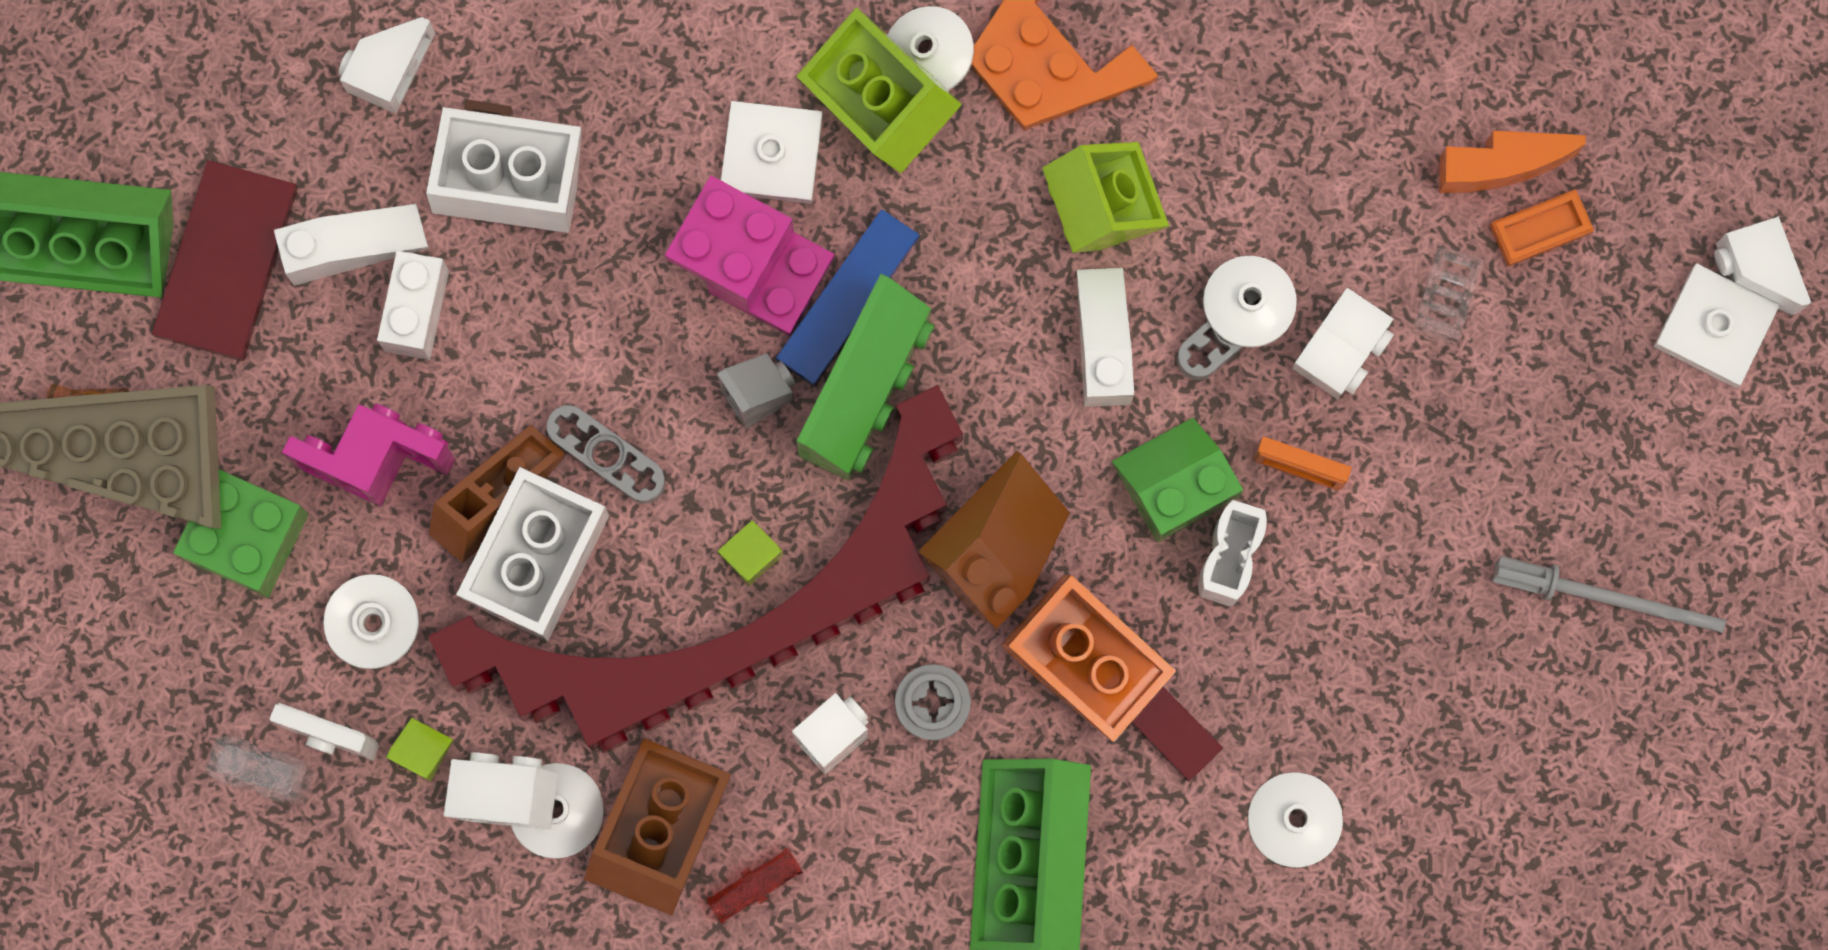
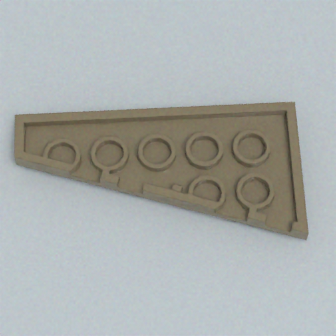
M199 385L0 403L1 468L12 469L29 474L32 477L64 484L67 487L158 511L171 517L193 521L206 527L222 529L215 386Z

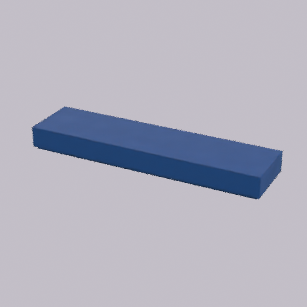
M881 209L780 351L776 361H782L787 369L815 387L846 343L880 274L892 278L918 241L920 234Z

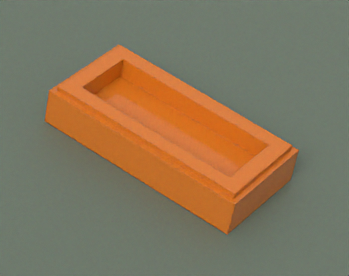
M1576 189L1496 220L1489 225L1508 267L1590 235L1595 231Z
M1265 436L1258 443L1253 458L1256 463L1337 491L1345 486L1352 469L1351 466Z

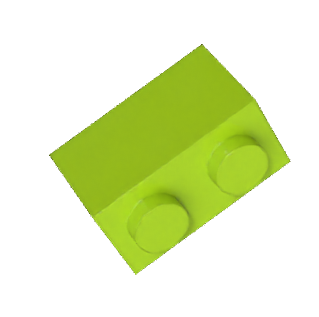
M1139 142L1080 145L1042 167L1048 183L1049 194L1054 200L1063 225L1064 235L1073 253L1099 251L1169 227Z

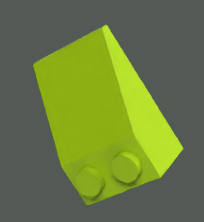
M857 7L796 76L875 156L899 173H902L962 105L935 77Z

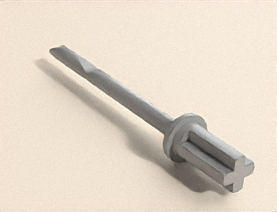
M1500 555L1494 566L1493 582L1542 594L1543 600L1550 601L1554 592L1558 591L1723 633L1727 622L1725 619L1560 578L1559 565L1555 564L1548 568Z

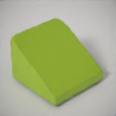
M753 520L717 551L748 586L784 555L782 549Z
M411 718L390 748L386 758L431 782L454 740Z

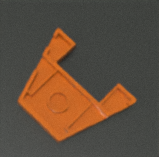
M1004 0L975 43L974 57L971 65L973 71L1023 130L1076 112L1080 108L1096 102L1120 96L1121 93L1132 89L1148 86L1158 79V74L1133 45L1129 46L1102 69L1094 73L1036 5L1040 0Z

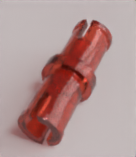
M787 847L754 870H751L750 867L743 870L740 879L713 896L707 897L706 900L721 924H724L726 920L756 901L760 904L769 899L767 894L797 875L800 876L803 874V871Z

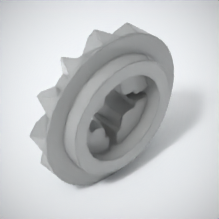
M935 664L920 666L909 672L899 684L895 696V709L901 725L915 737L933 741L954 735L966 722L971 705L970 693L964 680L952 669ZM929 683H934V690H936L938 698L954 700V703H947L946 706L939 707L935 723H932V718L929 716L927 708H920L919 705L912 706V703L927 698V691L930 689Z

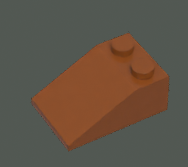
M1016 451L918 552L971 612L997 629L1030 595L1070 512L1025 457Z
M643 738L592 852L584 880L673 916L731 773Z

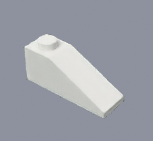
M416 204L319 217L274 230L285 274L294 286L393 259L396 256V251L414 253L428 249Z
M1123 268L1077 270L1084 407L1131 405L1134 397V383Z

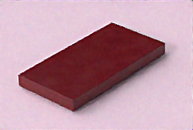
M207 160L152 331V335L155 338L244 362L279 251L274 230L287 226L298 191L296 184Z

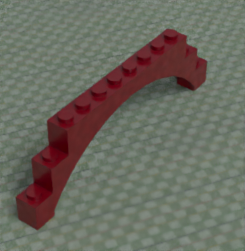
M936 385L896 405V415L900 425L894 450L880 487L864 517L830 562L809 583L780 606L743 628L706 643L664 654L631 658H586L546 652L511 642L479 628L475 619L470 615L428 636L452 688L457 692L466 689L467 694L475 693L492 684L493 679L491 675L498 672L519 716L524 721L533 718L535 724L550 719L561 712L558 705L566 701L588 747L591 750L600 747L602 752L606 753L628 742L626 733L642 725L645 731L648 732L671 720L669 712L685 704L690 711L714 699L711 691L727 683L731 689H735L757 677L754 670L771 662L773 668H777L794 660L799 656L796 649L811 641L814 642L816 647H819L836 639L841 635L839 627L853 620H856L858 626H861L878 618L883 614L881 606L895 599H898L900 605H903L920 597L925 593L923 585L930 582V575L907 531L914 528L916 533L920 534L932 529L942 522L939 515L945 513L947 504L925 460L931 458L934 464L944 461L959 451L956 445L963 441V433L939 386Z

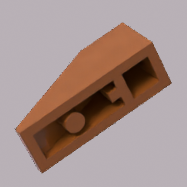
M529 425L434 502L428 535L464 563L479 550L519 467L546 479L563 460L565 452L534 426Z

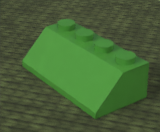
M0 172V281L163 297L173 233L172 190Z
M880 274L797 439L798 455L800 458L847 481L850 480L854 470L862 474L874 450V448L867 446L875 429L880 432L884 431L894 410V407L889 405L888 402L895 388L901 391L905 389L915 368L914 365L908 362L916 347L922 350L925 349L935 328V325L929 322L931 308L883 274Z
M1059 759L983 760L970 950H1080L1091 765Z

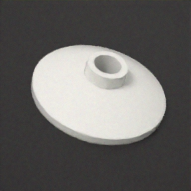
M926 6L914 9L899 18L888 33V36L935 77L948 91L964 79L972 65L974 42L971 32L958 15L945 8ZM931 40L933 42L929 52H918V46L922 41Z
M1241 256L1223 263L1214 271L1205 287L1203 307L1208 323L1218 336L1236 346L1254 348L1274 342L1289 328L1296 312V292L1289 276L1277 264L1262 257ZM1252 290L1257 292L1260 296V302L1256 305L1247 304L1243 299V294L1246 291Z
M362 575L345 582L333 593L324 613V632L332 650L348 664L363 669L383 668L401 659L413 645L419 628L418 609L411 594L397 581L382 575ZM372 615L380 616L382 619V626L376 632H369L365 627L366 620Z
M563 763L542 765L541 768L558 772L555 801H560L563 804V813L558 818H552L551 830L511 827L520 843L531 852L547 858L569 857L585 849L597 836L604 817L602 795L593 779L581 769Z
M1284 773L1271 778L1255 793L1248 811V827L1256 847L1268 859L1286 867H1306L1321 861L1334 849L1342 831L1343 816L1336 795L1323 781L1305 773ZM1292 810H1300L1304 813L1306 822L1303 827L1297 828L1290 824L1289 814Z

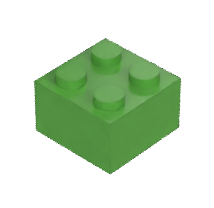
M219 470L222 529L210 528L193 521H188L173 554L189 564L269 599L309 513L292 501Z

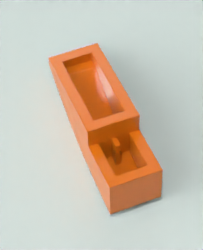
M1493 131L1486 141V148L1446 146L1440 156L1439 193H1469L1497 189L1527 181L1553 170L1577 156L1586 144V135Z

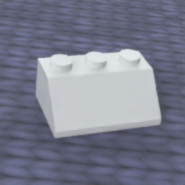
M443 107L426 192L432 213L569 233L577 193L581 127Z
M519 467L456 595L500 620L548 642L610 516L606 507Z

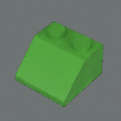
M1194 418L1183 422L1112 461L1115 470L1157 543L1223 508L1232 500L1236 501L1244 491L1220 448Z

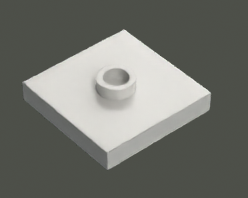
M731 101L721 181L751 197L812 204L823 112Z
M1696 263L1692 267L1653 347L1738 388L1741 386L1780 305Z
M281 703L275 704L269 719L286 730L308 737L306 746L331 755L336 747L374 761L379 748L378 742L364 733Z

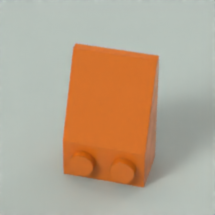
M1062 575L1000 645L1037 680L1112 742L1120 736L1176 672L1172 666L1072 575Z

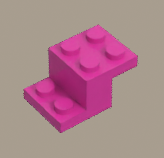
M712 175L708 178L665 253L666 260L707 281L710 294L788 336H791L835 258L834 253L794 233L792 218Z
M377 403L374 404L372 410L358 404L335 452L332 451L333 447L310 435H306L304 441L290 436L282 451V454L297 469L380 507L405 457L447 476L456 460L448 449L449 443L442 439L443 434L421 423H417L415 429H412L399 419L400 415Z

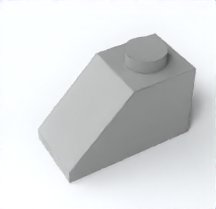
M767 353L725 368L717 373L721 392L746 430L793 401L790 387L796 384L793 377L782 361L774 364Z

